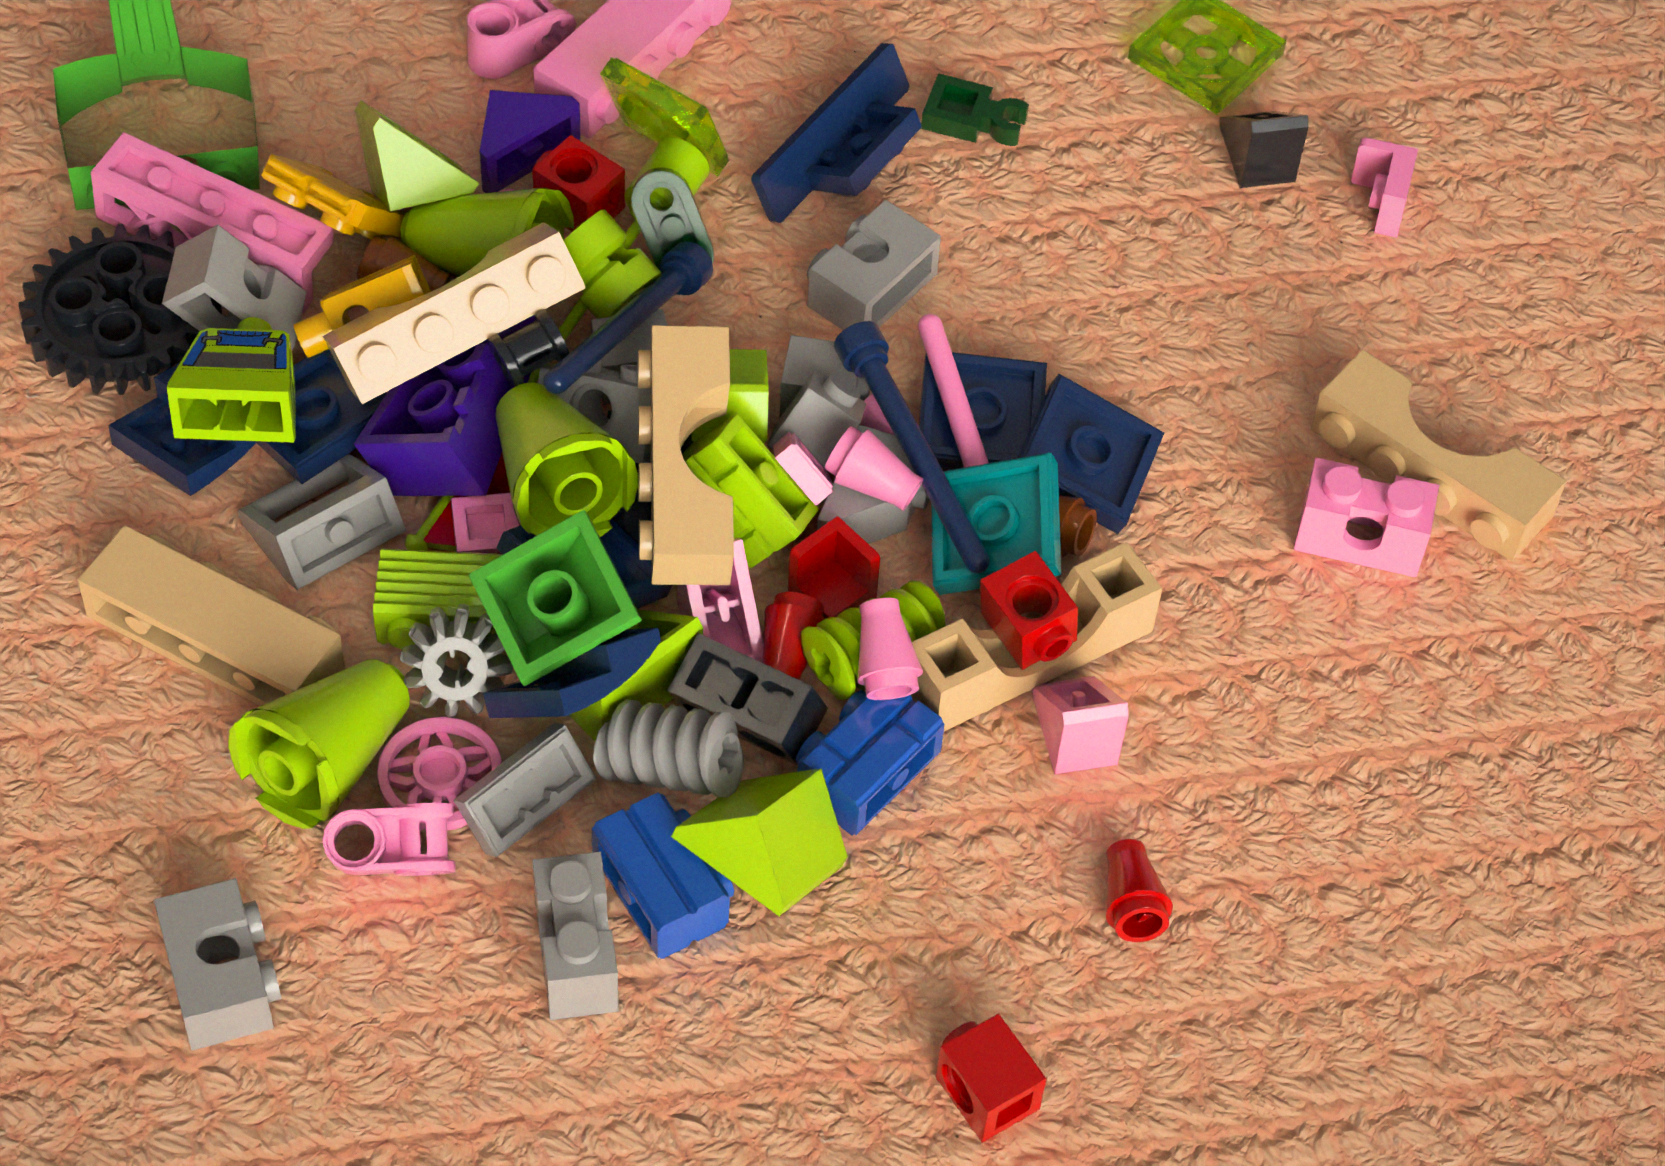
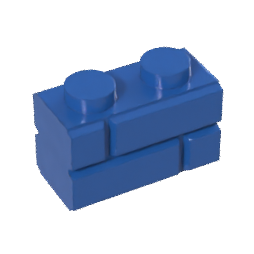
M859 690L850 697L842 708L839 715L840 722L826 735L821 731L813 733L798 751L796 756V763H798L797 772L822 769L838 825L852 836L854 834L857 835L941 752L945 723H943L942 718L919 700L917 702L913 701L911 695L890 700H872L866 697L864 690Z
M657 792L632 804L627 811L622 809L597 821L591 828L592 853L601 852L605 876L657 958L664 959L688 947L693 940L700 941L725 928L727 923H729L730 897L734 896V887L732 881L671 837L676 826L691 817V815L684 808L675 812L664 794Z

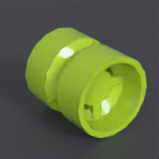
M605 209L591 216L563 240L586 286L583 289L581 302L597 319L612 317L661 275V271L640 248L628 249L624 245L627 233Z

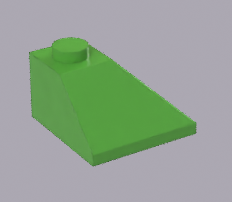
M585 510L576 513L468 574L509 660L524 686L642 621Z

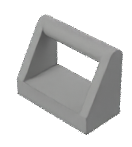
M347 454L304 484L295 479L238 510L239 518L244 527L286 582L297 590L406 531L386 477L351 454ZM345 481L348 482L347 486L331 493L330 495L284 518L283 520L277 523L273 521L277 517L293 510L294 508L325 493L326 491L340 485L341 483Z

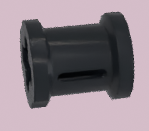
M544 309L535 314V321L504 338L495 335L487 340L497 365L513 388L524 384V376L554 360L560 362L569 354L568 347L560 331Z

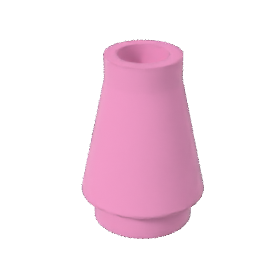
M852 426L840 438L825 465V470L836 476L834 483L893 504L902 511L908 507L923 482L922 477L912 472L869 429L862 433Z
M878 598L862 603L859 606L861 633L857 682L865 685L866 697L872 700L897 699L916 693L919 690L917 677L922 675L923 670L901 616L899 600L895 598Z

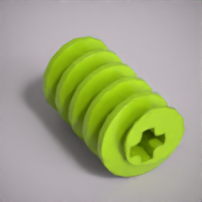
M909 581L900 589H891L880 596V598H895L899 600L900 613L912 642L946 626L945 614L940 599L930 587L921 581ZM860 607L846 609L838 617H828L818 623L816 627L808 626L801 631V645L809 667L819 680L826 685L828 690L837 699L843 701L855 694L856 687L865 691V685L857 682L861 633Z

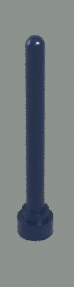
M681 242L665 254L659 266L661 275L544 376L546 390L552 394L563 393L675 294L692 295L710 280L713 274V263L706 250L693 242Z
M862 321L847 327L834 341V349L844 368L849 372H854L857 377L865 379L914 472L923 478L921 485L966 568L976 574L986 571L990 565V557L886 367L889 345L880 328L872 321Z

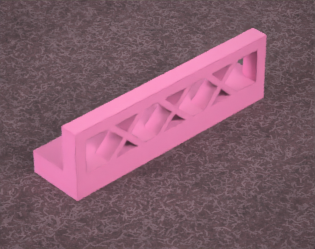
M125 132L120 135L91 171L96 218L115 227L118 224H123L126 232L135 236L143 225H148L150 236L153 240H156L166 231L172 232L174 247L219 225L249 248L248 259L256 265H268L276 268L307 292L302 313H305L313 302L312 271L334 243L333 228ZM115 198L125 202L131 210L116 204ZM169 223L176 225L184 234L177 232Z

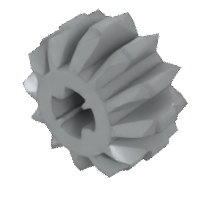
M465 603L458 605L454 621L450 622L446 613L440 607L431 610L429 616L431 627L417 622L414 623L410 628L409 636L416 645L403 647L400 656L401 662L414 667L405 675L404 683L406 687L419 688L427 685L420 701L421 705L424 708H429L435 704L439 697L447 700L445 713L449 718L456 716L461 700H465L473 713L478 714L482 712L485 704L483 692L504 686L499 676L511 674L513 670L509 657L500 654L505 649L497 633L487 636L492 627L488 614H483L476 624L467 622L470 611L469 606ZM456 650L466 653L469 656L467 669L465 670L463 663L459 665L458 670L447 667L445 665L448 656L447 651H449L452 658L455 657Z

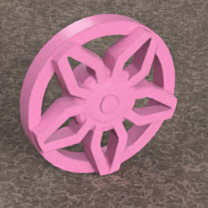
M452 717L423 719L401 729L384 747L377 768L379 791L387 808L404 804L395 795L391 786L405 792L410 791L407 804L420 803L425 797L433 800L432 803H442L447 800L448 803L453 804V815L447 818V831L458 829L468 824L453 800L461 792H465L476 783L475 781H478L491 769L493 770L502 763L501 755L492 738L481 728L470 722ZM434 734L440 745L430 747L432 735ZM448 734L464 737L478 746L461 747L459 750H456ZM420 738L419 755L417 757L410 755L396 758L404 747ZM483 760L474 767H466V762ZM412 771L414 776L404 777L394 773ZM421 825L420 831L426 830V825Z

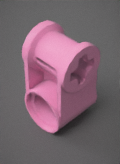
M491 0L478 4L470 10L467 16L468 66L472 72L480 77L487 79L506 77L515 70L553 51L575 31V18L566 9H557L549 0Z
M414 803L396 805L392 808L352 809L340 812L330 820L324 830L323 846L325 854L337 869L351 875L394 873L397 876H421L456 872L455 861L448 859L447 818L453 815V804ZM355 824L363 825L374 834L375 841L372 851L362 860L350 861L344 859L337 853V837L348 826ZM423 824L426 825L427 853L424 855L421 854L420 827Z

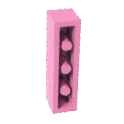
M608 0L534 67L535 93L572 96L576 99L580 106V134L590 139L606 123H613L620 116L625 105L641 90L646 91L650 89L657 81L660 73L677 57H684L692 48L695 40L711 25L716 26L720 24L730 9L731 0Z

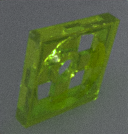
M1180 0L1130 44L1128 59L1218 115L1284 54L1286 40L1221 0ZM1201 15L1219 27L1210 35H1197L1183 26V24L1192 16ZM1238 40L1245 42L1255 49L1256 56L1249 66L1229 55V49ZM1164 41L1183 52V59L1175 66L1169 62L1162 52L1160 45ZM1207 46L1213 48L1217 55L1214 58L1205 59L1200 57L1196 50L1199 47ZM1217 73L1223 78L1208 79L1198 76L1201 74L1212 75Z
M611 57L600 75L624 124L658 144L663 139L669 137L689 142L705 156L710 172L719 176L729 162V159L708 108L620 59Z

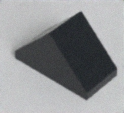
M1269 111L1219 117L1220 130L1240 188L1296 182L1309 127L1308 115Z

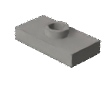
M553 723L453 801L485 854L497 857L592 783L596 777L566 725Z

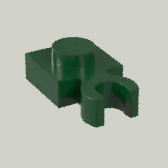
M938 73L922 113L921 129L976 143L981 131L989 133L1000 144L1017 146L1021 129L1019 124L1025 125L1029 104L1016 98H1005L999 101L992 100L993 87Z

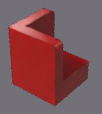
M836 516L791 549L787 592L806 594L820 601L824 606V619L838 617L846 609L851 607L858 608L865 601L877 598L880 555L839 516Z

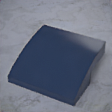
M178 363L154 377L157 398L114 421L108 427L113 446L191 496L226 472L258 441L174 438L167 385L180 364Z
M626 629L526 686L518 680L483 692L488 717H565L585 709L606 697L637 672L661 642L659 629Z

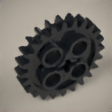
M118 224L114 237L105 238L102 231L96 227L92 229V242L84 244L75 236L69 237L71 251L67 254L54 248L48 250L52 267L34 264L32 269L36 282L23 283L22 288L25 300L19 302L18 307L22 319L21 326L25 342L30 344L33 358L36 362L46 361L48 374L51 377L65 371L68 385L72 388L80 384L85 378H89L94 394H98L106 382H115L118 394L124 395L129 381L137 380L142 389L148 391L151 387L150 376L160 374L182 361L198 335L199 330L162 304L176 248L174 247L172 232L166 231L156 240L151 239L148 225H143L136 236H127L124 225ZM211 298L215 309L222 314L221 304Z

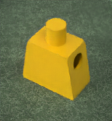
M413 255L325 294L320 301L323 312L293 324L303 351L310 358L329 349L322 336L351 322L348 315L349 309L361 305L372 311L378 307H388L413 300L431 292L416 256Z

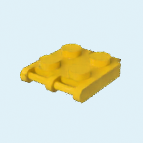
M274 154L270 155L261 176L276 185L272 195L300 209H305L306 206H309L323 213L320 218L321 222L347 235L353 236L354 232L369 239L376 235L382 238L383 234L401 238V223L406 214L405 212L389 211L382 202L375 199L373 194L346 184L335 178L332 172L323 167Z

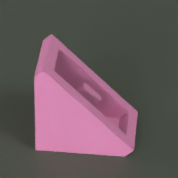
M736 538L734 539V559L730 585H677V606L681 615L698 617L703 626L704 636L763 663L764 644L743 540Z
M1095 676L1044 683L1032 689L1034 704L1054 775L1118 765L1129 716L1128 703Z

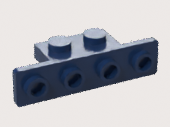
M881 43L753 173L752 183L770 222L781 223L812 190L845 196H857L870 185L871 180L892 158L902 152L907 142L922 128L915 108L894 106L909 90V83L893 44Z

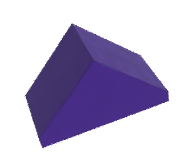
M490 90L480 146L482 191L484 193L499 192L531 173L536 161L544 152L548 150L553 151L570 135L580 140L579 102L572 96Z

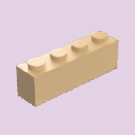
M124 525L78 579L86 615L89 618L259 706L345 669L341 636L325 620L316 616H309L307 618L283 606L273 594L259 588L249 589L230 579L215 564L207 561L198 563L177 552L169 542L157 535L149 534L145 536Z

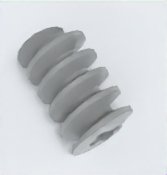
M626 699L617 706L611 720L603 724L594 744V765L598 774L608 781L622 780L624 783L637 785L644 783L648 787H667L670 790L676 791L690 790L692 793L705 795L712 793L716 797L727 798L736 792L742 778L744 766L743 750L738 739L736 722L730 713L716 712L711 716L707 710L694 708L687 712L684 707L671 705L665 709L662 704L648 702L642 706L639 701Z

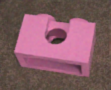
M1315 457L1303 501L1294 550L1417 577L1431 535L1439 485L1397 475L1392 484L1361 478L1358 473L1359 467ZM1347 522L1383 529V533L1374 540H1361L1351 536L1346 530Z

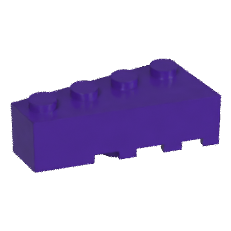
M535 315L496 335L504 338L534 322ZM485 340L389 390L354 442L355 447L369 466L386 477L393 496H486L502 453L496 422V408L501 398L513 388L497 365L489 348L488 341ZM531 373L523 377L524 383H528Z

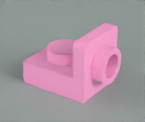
M1364 137L1360 140L1351 181L1356 185L1373 188L1368 207L1379 209L1374 233L1397 238L1418 149Z

